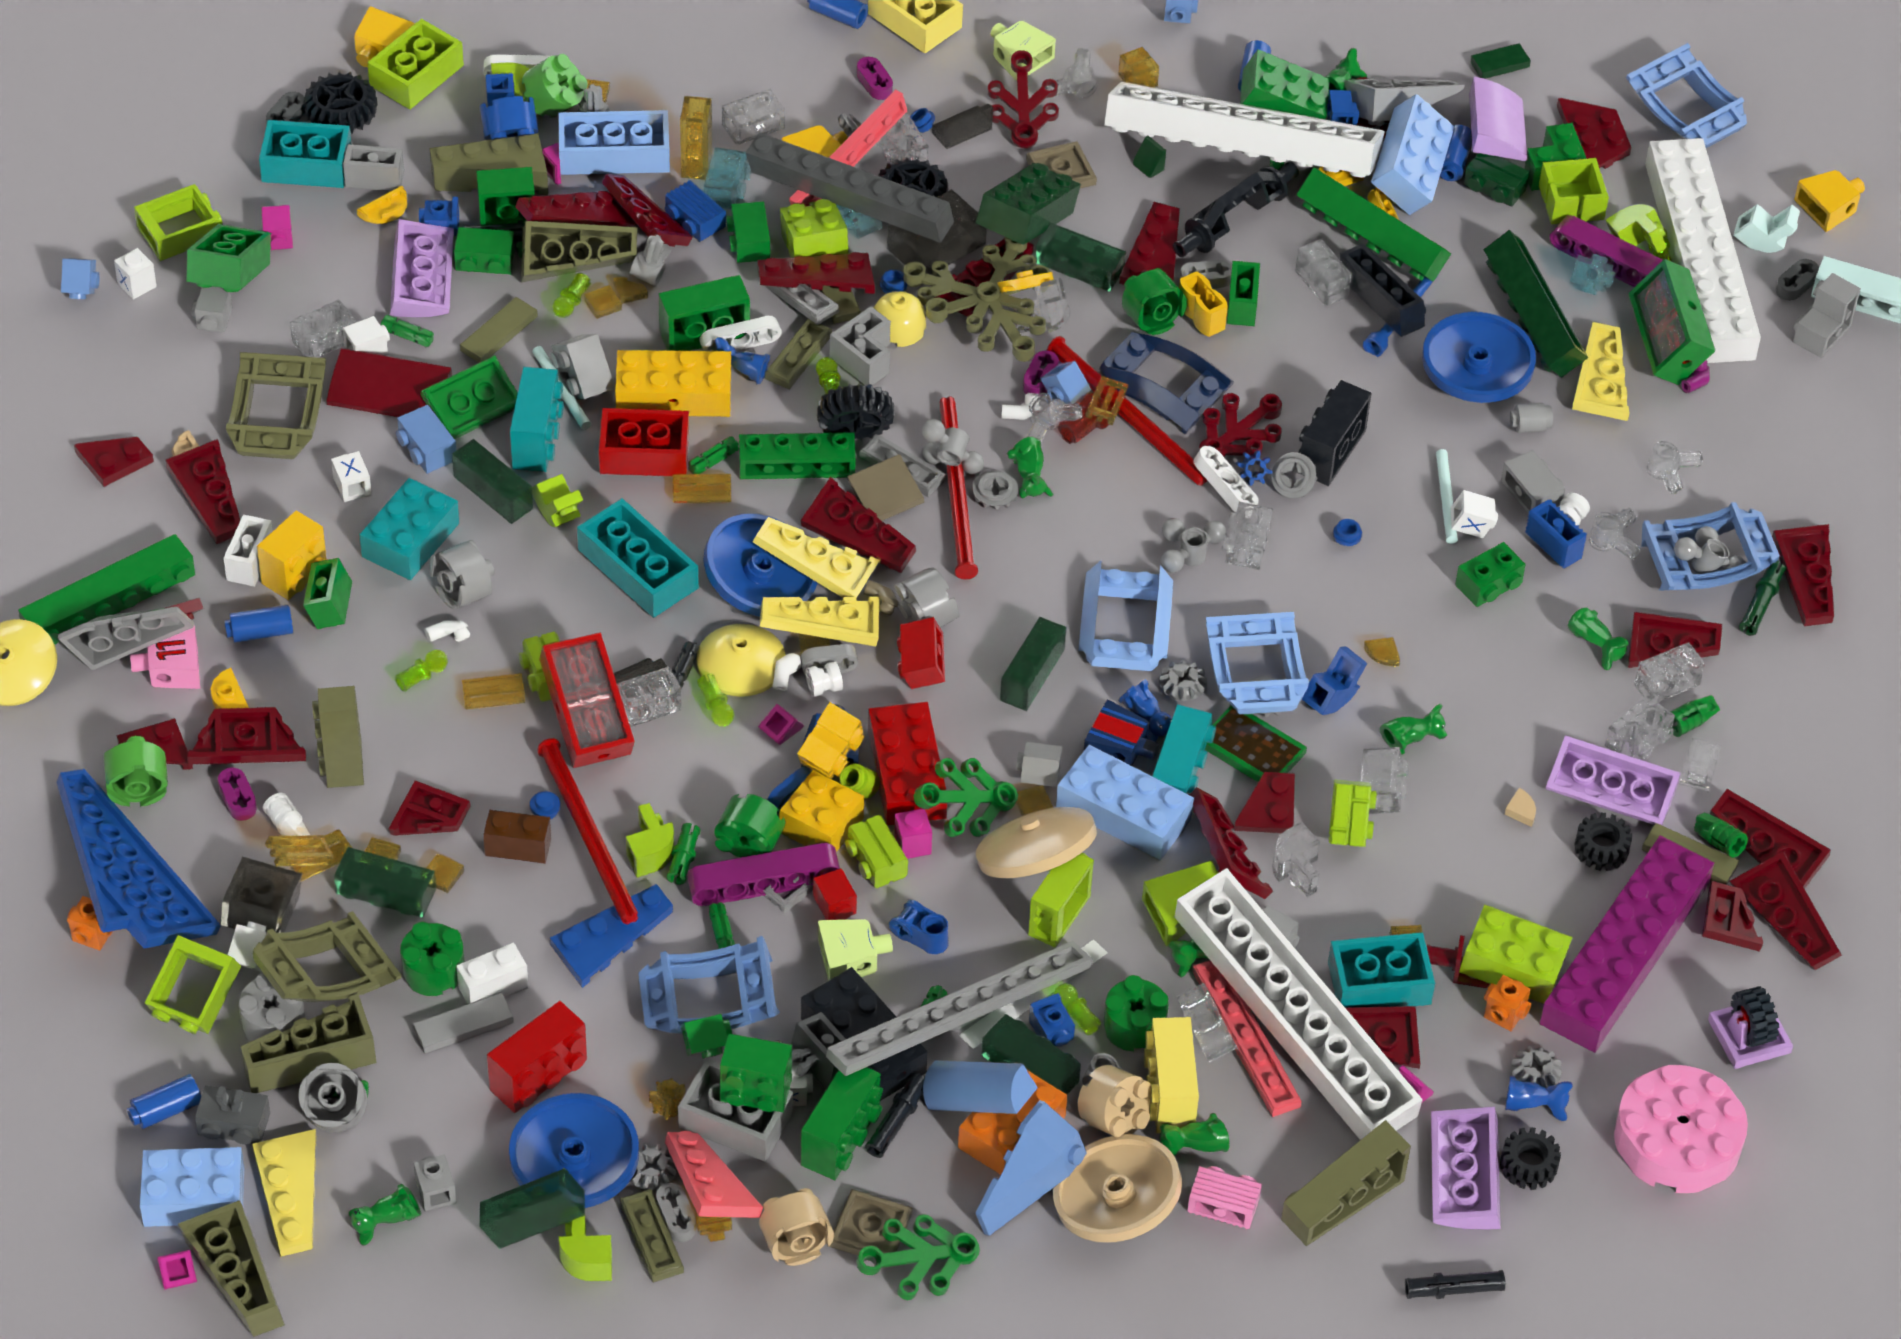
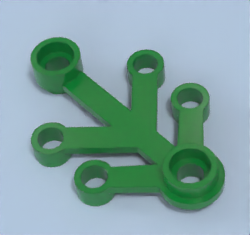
M950 758L938 761L935 765L936 774L941 778L949 777L961 790H940L936 784L928 782L917 787L914 793V802L923 809H930L939 803H964L956 816L944 823V831L949 837H956L964 832L965 824L980 803L990 804L981 817L972 820L969 824V830L975 837H981L990 831V824L1000 811L1006 812L1014 807L1018 799L1016 788L1008 782H996L981 767L980 762L976 758H969L963 761L960 766L961 772ZM943 764L947 766L948 772L944 770ZM969 764L973 767V772L969 769ZM975 777L986 790H979L968 778ZM952 823L955 824L956 831L952 828ZM978 823L981 825L982 831L979 830Z
M922 1214L916 1218L913 1225V1230L917 1235L904 1228L897 1219L887 1220L882 1229V1235L886 1240H899L912 1249L883 1253L875 1246H866L859 1252L856 1265L859 1271L865 1275H875L884 1267L917 1263L909 1276L901 1280L897 1289L898 1295L902 1299L912 1300L919 1290L920 1282L935 1260L949 1258L941 1272L934 1274L929 1282L931 1293L941 1296L947 1292L950 1286V1279L961 1264H971L977 1259L980 1247L973 1235L966 1232L953 1235L936 1224L932 1217ZM924 1222L929 1228L923 1229L919 1226V1223ZM894 1227L898 1233H891L887 1228ZM931 1235L944 1245L933 1246L920 1237ZM964 1247L968 1253H963L957 1248ZM864 1261H871L874 1267L867 1266ZM941 1281L945 1287L939 1288L934 1282ZM908 1285L912 1287L913 1292L905 1291L903 1286Z

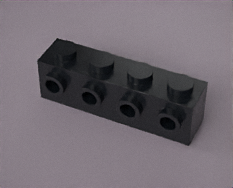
M1364 243L1340 253L1341 280L1398 335L1403 337L1425 327L1424 314H1426L1424 300Z

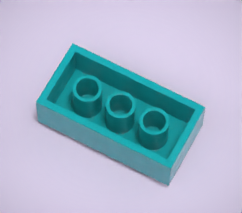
M623 498L577 527L578 550L653 618L699 589L698 565Z

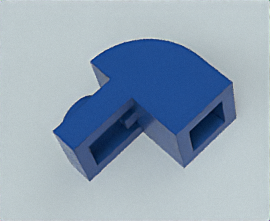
M1340 647L1327 671L1316 673L1312 676L1302 700L1321 715L1337 712L1353 698L1360 688L1357 682L1368 663L1348 647Z

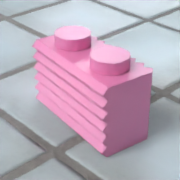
M1199 1166L1189 1196L1188 1212L1207 1217L1208 1219L1213 1218L1221 1223L1226 1222L1233 1226L1238 1225L1246 1230L1250 1229L1260 1199L1262 1183L1256 1182L1254 1178L1247 1175L1237 1177L1227 1174L1219 1167L1211 1166L1205 1168Z

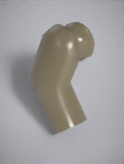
M870 580L867 583L864 593L871 597H879V600L882 601L879 605V611L892 615L899 603L894 592L890 588Z

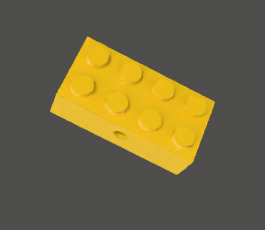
M617 350L616 408L689 411V416L730 417L731 351Z

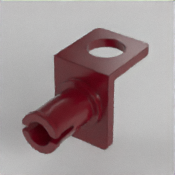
M1460 935L1459 946H1455V949L1427 944V951L1432 965L1451 967L1452 971H1455L1453 983L1479 988L1489 987V983L1470 978L1468 975L1459 972L1463 961L1462 951L1465 936Z

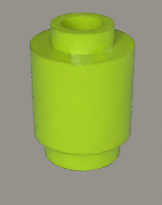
M851 764L842 770L840 783L863 795L864 799L873 797L879 790L880 778L872 769L859 764Z

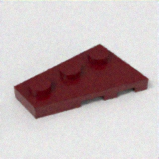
M1634 612L1628 668L1719 655L1723 624Z

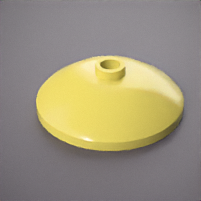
M21 619L7 620L0 623V705L16 706L29 702L40 695L51 682L57 666V651L50 635L36 623ZM9 652V656L6 659H2V656Z
M731 624L714 630L701 642L697 651V669L704 682L720 693L739 697L752 696L773 687L775 664L777 660L786 654L780 640L770 631L752 624Z

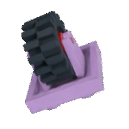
M1761 986L1734 993L1732 995L1731 1007L1709 1013L1708 1021L1734 1069L1792 1052L1793 1044L1779 1021L1777 1012L1773 1009L1775 1008L1774 1002H1770L1771 996L1769 993L1766 994V989L1761 988Z

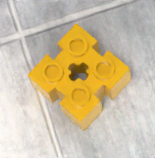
M829 702L817 721L815 728L797 753L800 763L830 779H833L835 775L840 777L842 770L848 765V761H846L847 753L849 750L856 751L864 739L861 721Z

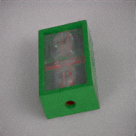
M1664 259L1628 294L1653 375L1680 385L1716 350L1690 270Z

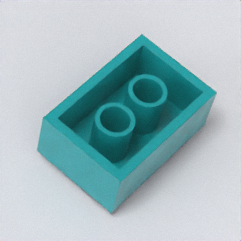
M268 120L259 157L262 182L344 188L343 162L347 145L351 144L350 126Z
M523 367L510 428L512 469L547 472L549 461H554L555 444L552 443L553 439L558 440L560 424L557 422V418H562L564 411V401H559L562 398L563 382H558V370Z
M408 478L360 533L362 558L408 580H412L459 525L458 500Z
M1423 932L1331 941L1328 967L1335 996L1345 1008L1405 1007L1432 1004L1435 980Z

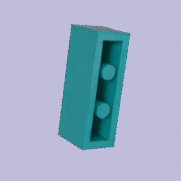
M1177 704L1152 777L1188 795L1198 786L1199 776H1196L1198 768L1203 769L1205 766L1208 752L1204 750L1207 743L1212 744L1216 732V726L1212 725V713Z

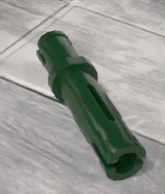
M1779 561L1767 567L1763 577L1755 585L1756 592L1739 625V629L1742 632L1748 626L1745 632L1746 635H1756L1771 599L1779 591L1778 584L1786 571V567L1783 564L1777 570Z

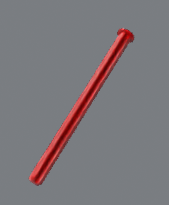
M1058 336L1050 342L1047 351L1055 353L1062 363L1076 361L1090 388L1199 486L1208 481L1195 466L1194 459L1074 352L1065 343V339L1062 336Z
M952 396L942 397L939 403L941 421L945 430L951 427L958 428L954 398ZM961 462L958 466H946L958 564L955 568V575L960 579L967 580L974 578L978 574V567L974 564L964 472Z
M549 738L542 741L537 747V752L539 756L544 757L622 922L627 925L631 922H636L638 920L637 909L560 752L561 744L559 740Z

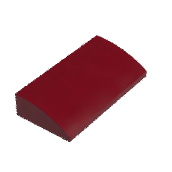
M341 348L333 371L326 402L327 405L400 417L425 406L426 403L420 395L421 391L451 377L452 368Z

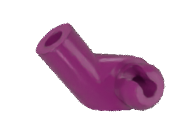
M1707 360L1691 374V377L1681 382V387L1685 393H1690L1708 384L1710 381V367L1707 365Z

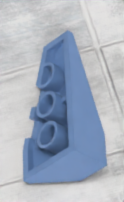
M1039 1100L1021 1122L1016 1132L1021 1136L1014 1150H1007L1003 1158L1006 1163L999 1178L992 1179L976 1211V1216L985 1235L990 1236L1069 1177L1087 1154L1079 1132L1044 1101Z

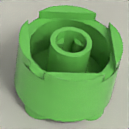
M565 54L548 57L527 70L522 78V84L525 83L526 91L523 92L526 102H528L529 97H532L536 113L541 116H551L550 118H555L559 116V113L565 112L580 103L584 96V90L588 86L586 78L580 74L577 67Z
M133 736L127 742L121 743L104 753L107 795L114 803L130 807V802H140L141 807L154 804L165 796L168 785L166 755L159 746L146 742L141 736Z

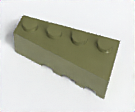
M539 134L429 148L435 191L471 192L473 188H477L476 171L532 167L534 191H538V195H548L547 169Z
M525 221L522 236L521 283L633 262L637 255V227Z
M355 686L318 688V701H312L320 776H326L327 788L364 785L362 740Z
M358 993L348 997V1002L338 1007L332 1004L323 1008V1013L314 1018L306 1020L304 1017L295 1021L290 1029L283 1032L277 1029L242 1045L241 1053L244 1072L251 1093H260L300 1083L306 1075L325 1063H339L351 1070L375 1064L374 1039Z
M1386 1120L1383 1121L1300 1190L1291 1193L1283 1203L1281 1220L1305 1246H1308L1405 1181L1411 1145Z
M240 1200L178 1223L186 1244L253 1337L285 1325L249 1220Z

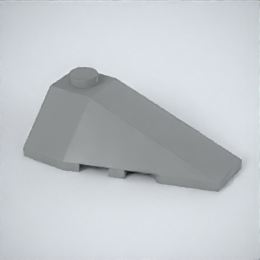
M1377 79L1345 80L1346 90L1351 91L1352 102L1357 103V110L1360 113L1359 117L1368 120L1370 125H1384V121H1390L1394 108L1415 94L1431 105L1465 89L1464 84L1450 80H1417V84L1402 80H1392V83L1378 82Z
M178 607L100 616L58 634V639L91 670H95L194 627V622Z

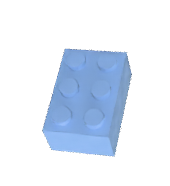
M242 1148L143 1150L140 1209L144 1227L178 1226V1223L239 1200L243 1206L245 1168Z

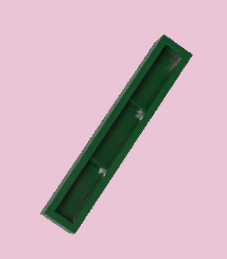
M1509 229L1483 249L1488 257L1486 264L1495 275H1498L1499 279L1496 282L1501 290L1509 295L1510 298L1507 302L1515 313H1519L1521 318L1518 319V322L1527 333H1530V339L1535 350L1541 353V364L1549 373L1554 371L1562 378L1588 359V356L1525 243Z

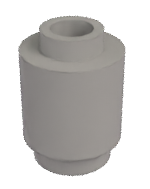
M1544 403L1516 404L1514 410L1510 411V425L1515 427L1517 433L1545 431L1546 428H1552L1553 426L1552 407L1550 405L1545 406Z

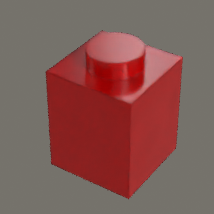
M842 868L813 878V897L826 920H845L851 915L856 914L857 895Z

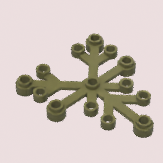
M1005 237V248L1007 250L1003 257L1000 256L997 246H985L982 251V258L985 262L992 264L995 272L990 281L983 282L978 287L956 282L948 270V264L944 261H936L932 264V275L926 274L925 266L919 262H910L904 266L903 279L908 286L919 287L922 284L931 286L921 287L917 292V298L921 301L922 305H926V316L931 322L942 323L948 317V314L976 306L972 315L966 318V329L970 333H979L983 329V318L988 308H990L993 315L984 332L978 336V348L984 352L993 350L995 346L994 337L1001 326L1012 343V353L1018 361L1026 362L1034 356L1035 341L1029 336H1021L1014 323L1029 327L1030 333L1034 335H1041L1046 331V320L1040 316H1031L1034 313V302L1031 299L1009 296L1026 289L1001 293L997 282L1003 281L1007 274L1018 270L1022 272L1033 270V275L1051 272L1046 266L1036 265V258L1033 255L1026 254L1021 256L1020 259L1015 260L1017 255L1026 250L1027 243L1022 245ZM1044 284L1041 286L1031 288H1033L1036 291H1043L1050 284ZM949 292L968 296L949 303L943 298H934ZM1002 305L1015 308L1017 312L1006 310Z

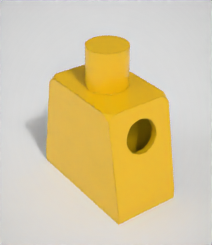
M370 6L354 36L357 62L363 67H368V61L415 23Z
M817 125L781 138V140L829 158L848 139V136L844 131L831 135L823 126Z
M1833 170L1799 180L1794 200L1827 232L1857 211L1860 194L1865 191V186L1860 178L1857 177L1848 181L1839 171Z

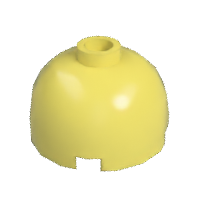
M894 291L885 294L876 302L873 308L891 321L890 342L897 343V347H905L915 344L922 339L926 329V311L918 298L907 292Z

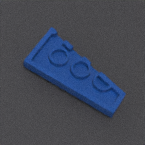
M657 884L631 896L638 912V920L636 922H631L628 925L624 924L615 906H612L550 937L551 947L582 988L590 982V978L598 971L602 972L611 965V960L620 952L625 953L629 950L638 937L648 934L673 913V904Z

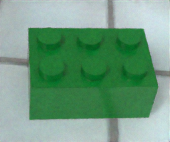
M1257 49L1243 68L1240 104L1325 120L1328 107L1329 78Z
M217 224L187 249L186 282L196 283L197 286L203 288L221 287L226 292L240 291L270 265L271 233Z
M740 275L658 293L659 332L667 351L700 349L702 346L699 339L705 331L750 320V297ZM747 333L739 334L734 339L742 338Z
M867 1067L847 1076L841 1071L837 1072L801 1130V1166L834 1181L842 1170L846 1171L849 1168L853 1158L852 1153L856 1146L861 1147L868 1133L867 1128L871 1122L875 1124L881 1115L882 1106L880 1105V1098L883 1093V1088L880 1087L881 1073Z

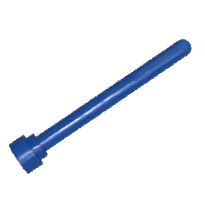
M1425 277L1423 281H1419L1413 291L1422 297L1433 282ZM1385 323L1380 331L1372 332L1363 342L1364 350L1377 357L1381 356L1387 349L1388 337L1394 330Z

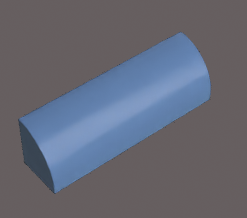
M935 1060L926 1072L923 1083V1096L928 1110L1017 1114L1038 1087L1025 1066L1021 1063Z

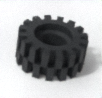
M1601 812L1600 818L1597 817L1596 813L1591 814L1590 819L1585 817L1578 826L1574 844L1575 853L1579 854L1578 859L1581 862L1586 859L1585 865L1589 868L1592 864H1595V870L1599 871L1601 866H1605L1606 871H1610L1612 865L1615 869L1619 868L1621 862L1623 864L1626 862L1632 843V833L1630 834L1631 829L1629 825L1624 827L1625 821L1622 818L1617 822L1616 815L1611 814L1610 818H1606V813ZM1595 837H1605L1613 841L1615 845L1608 847L1600 846L1592 839Z
M1530 1127L1529 1133H1526L1525 1128H1520L1518 1134L1514 1131L1510 1134V1138L1507 1137L1505 1140L1500 1167L1504 1169L1503 1175L1505 1178L1511 1176L1510 1183L1515 1185L1517 1181L1521 1182L1519 1188L1525 1189L1526 1184H1530V1189L1536 1190L1538 1183L1541 1188L1546 1187L1547 1181L1551 1183L1557 1174L1561 1158L1560 1146L1558 1143L1554 1144L1555 1138L1552 1135L1545 1138L1547 1132L1544 1130L1537 1134L1535 1133L1536 1128ZM1523 1152H1532L1540 1156L1543 1162L1538 1165H1529L1521 1161L1518 1155Z

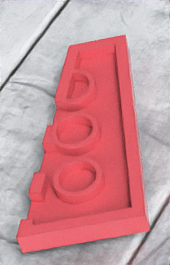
M691 1131L667 1132L665 1139L666 1147L698 1216L761 1217L763 1206L698 1133Z

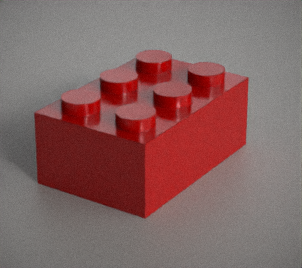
M602 408L599 443L600 474L686 477L689 446V411Z
M558 1001L487 1054L490 1091L513 1113L533 1104L540 1094L547 1089L557 1086L564 1076L571 1071L580 1069L587 1060L585 1023L563 1002Z

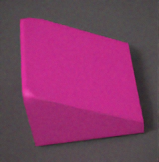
M558 142L542 149L547 175L557 185L561 184Z
M776 704L758 727L776 743L781 745L799 732L804 725L786 709Z
M1403 1065L1399 1068L1401 1075L1423 1099L1422 1103L1433 1095L1434 1091Z
M190 1250L157 1257L164 1290L197 1282Z

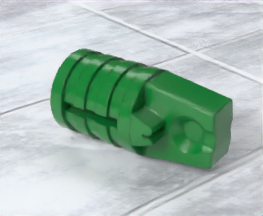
M1709 695L1689 701L1666 713L1665 724L1672 735L1680 737L1703 725L1708 719L1719 712L1720 708L1714 697Z
M1704 812L1697 815L1694 831L1709 844L1732 858L1739 856L1744 851L1748 842V837L1745 833L1726 821Z

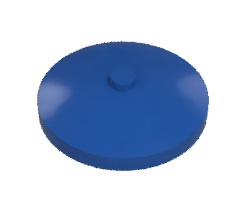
M1464 312L1449 316L1431 328L1424 341L1422 363L1430 380L1447 394L1465 401L1490 403L1513 397L1528 385L1535 369L1536 352L1529 336L1510 320L1490 313Z
M740 514L721 522L713 530L704 549L703 561L705 572L717 593L735 608L760 617L763 597H800L803 601H809L818 583L753 543L757 533L770 516Z
M583 1093L554 1096L533 1106L517 1122L509 1143L510 1166L521 1188L543 1204L562 1209L596 1206L616 1196L632 1179L639 1161L637 1131L629 1116L617 1105L604 1098Z

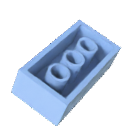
M1417 94L1396 106L1391 116L1371 183L1408 215L1431 203L1454 126Z
M668 110L559 113L561 175L670 172Z
M1088 745L1059 782L1056 807H1076L1090 812L1096 828L1161 860L1191 821L1194 797Z

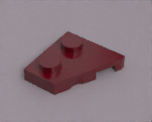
M139 437L85 442L74 445L77 456L103 487L154 462L153 454Z
M175 718L116 735L118 745L127 742L130 737L141 736L146 742L159 746L165 752L166 764L182 765L183 770L193 769V765L187 764L188 750Z
M1264 772L1236 819L1234 831L1293 834L1295 774Z
M414 781L388 829L390 834L394 836L457 832L471 804L467 799Z
M1712 881L1708 891L1702 937L1760 952L1764 941L1762 936H1757L1753 926L1755 919L1751 910L1746 905L1747 900L1741 888Z

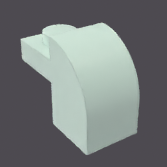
M1757 204L1738 217L1733 236L1751 249L1767 253L1784 249L1787 237L1792 235L1797 229L1800 211L1791 205L1773 217Z

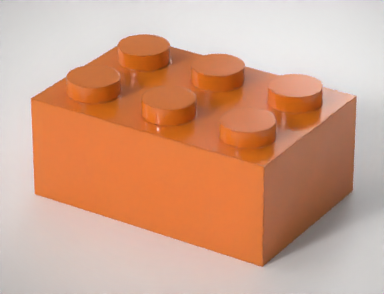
M1030 1071L1028 1073L1038 1088L1017 1114L972 1112L959 1126L958 1148L1000 1175L1006 1163L1003 1158L1007 1150L1013 1151L1021 1136L1016 1133L1021 1122L1039 1100L1047 1103L1063 1119L1066 1117L1068 1095Z

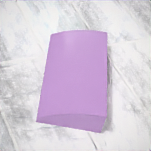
M1474 77L1469 92L1473 152L1526 161L1527 147L1522 98L1498 83Z
M399 219L394 240L391 316L433 317L449 313L454 228Z
M1565 735L1547 782L1546 790L1653 825L1655 823L1663 825L1678 787L1681 773Z
M1495 1107L1431 1111L1433 1223L1463 1229H1501L1498 1118Z

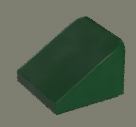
M1146 136L1133 160V165L1147 177L1152 178L1165 170L1166 150L1151 137Z

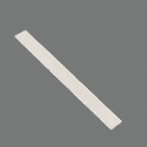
M1094 939L1081 948L1092 958V964L1108 953ZM1076 975L992 1011L959 1036L971 1048H976L1029 1010L1031 1003L1046 998Z

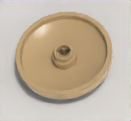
M1076 807L1044 809L1013 819L992 831L978 845L976 858L981 871L988 876L995 878L1030 876L1058 867L1081 854L1094 841L1097 835V828L1093 816L1084 809Z
M1124 1134L1120 1137H1106L1085 1146L1087 1154L1084 1156L1083 1161L1077 1165L1069 1177L1053 1188L1054 1205L1064 1226L1073 1234L1083 1239L1108 1243L1135 1238L1159 1225L1172 1212L1178 1202L1182 1189V1177L1174 1155L1165 1145L1150 1137Z

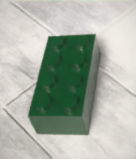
M1032 163L983 194L976 224L1024 245L1073 214L1081 184L1073 181L1066 174H1058L1049 170L1044 164Z

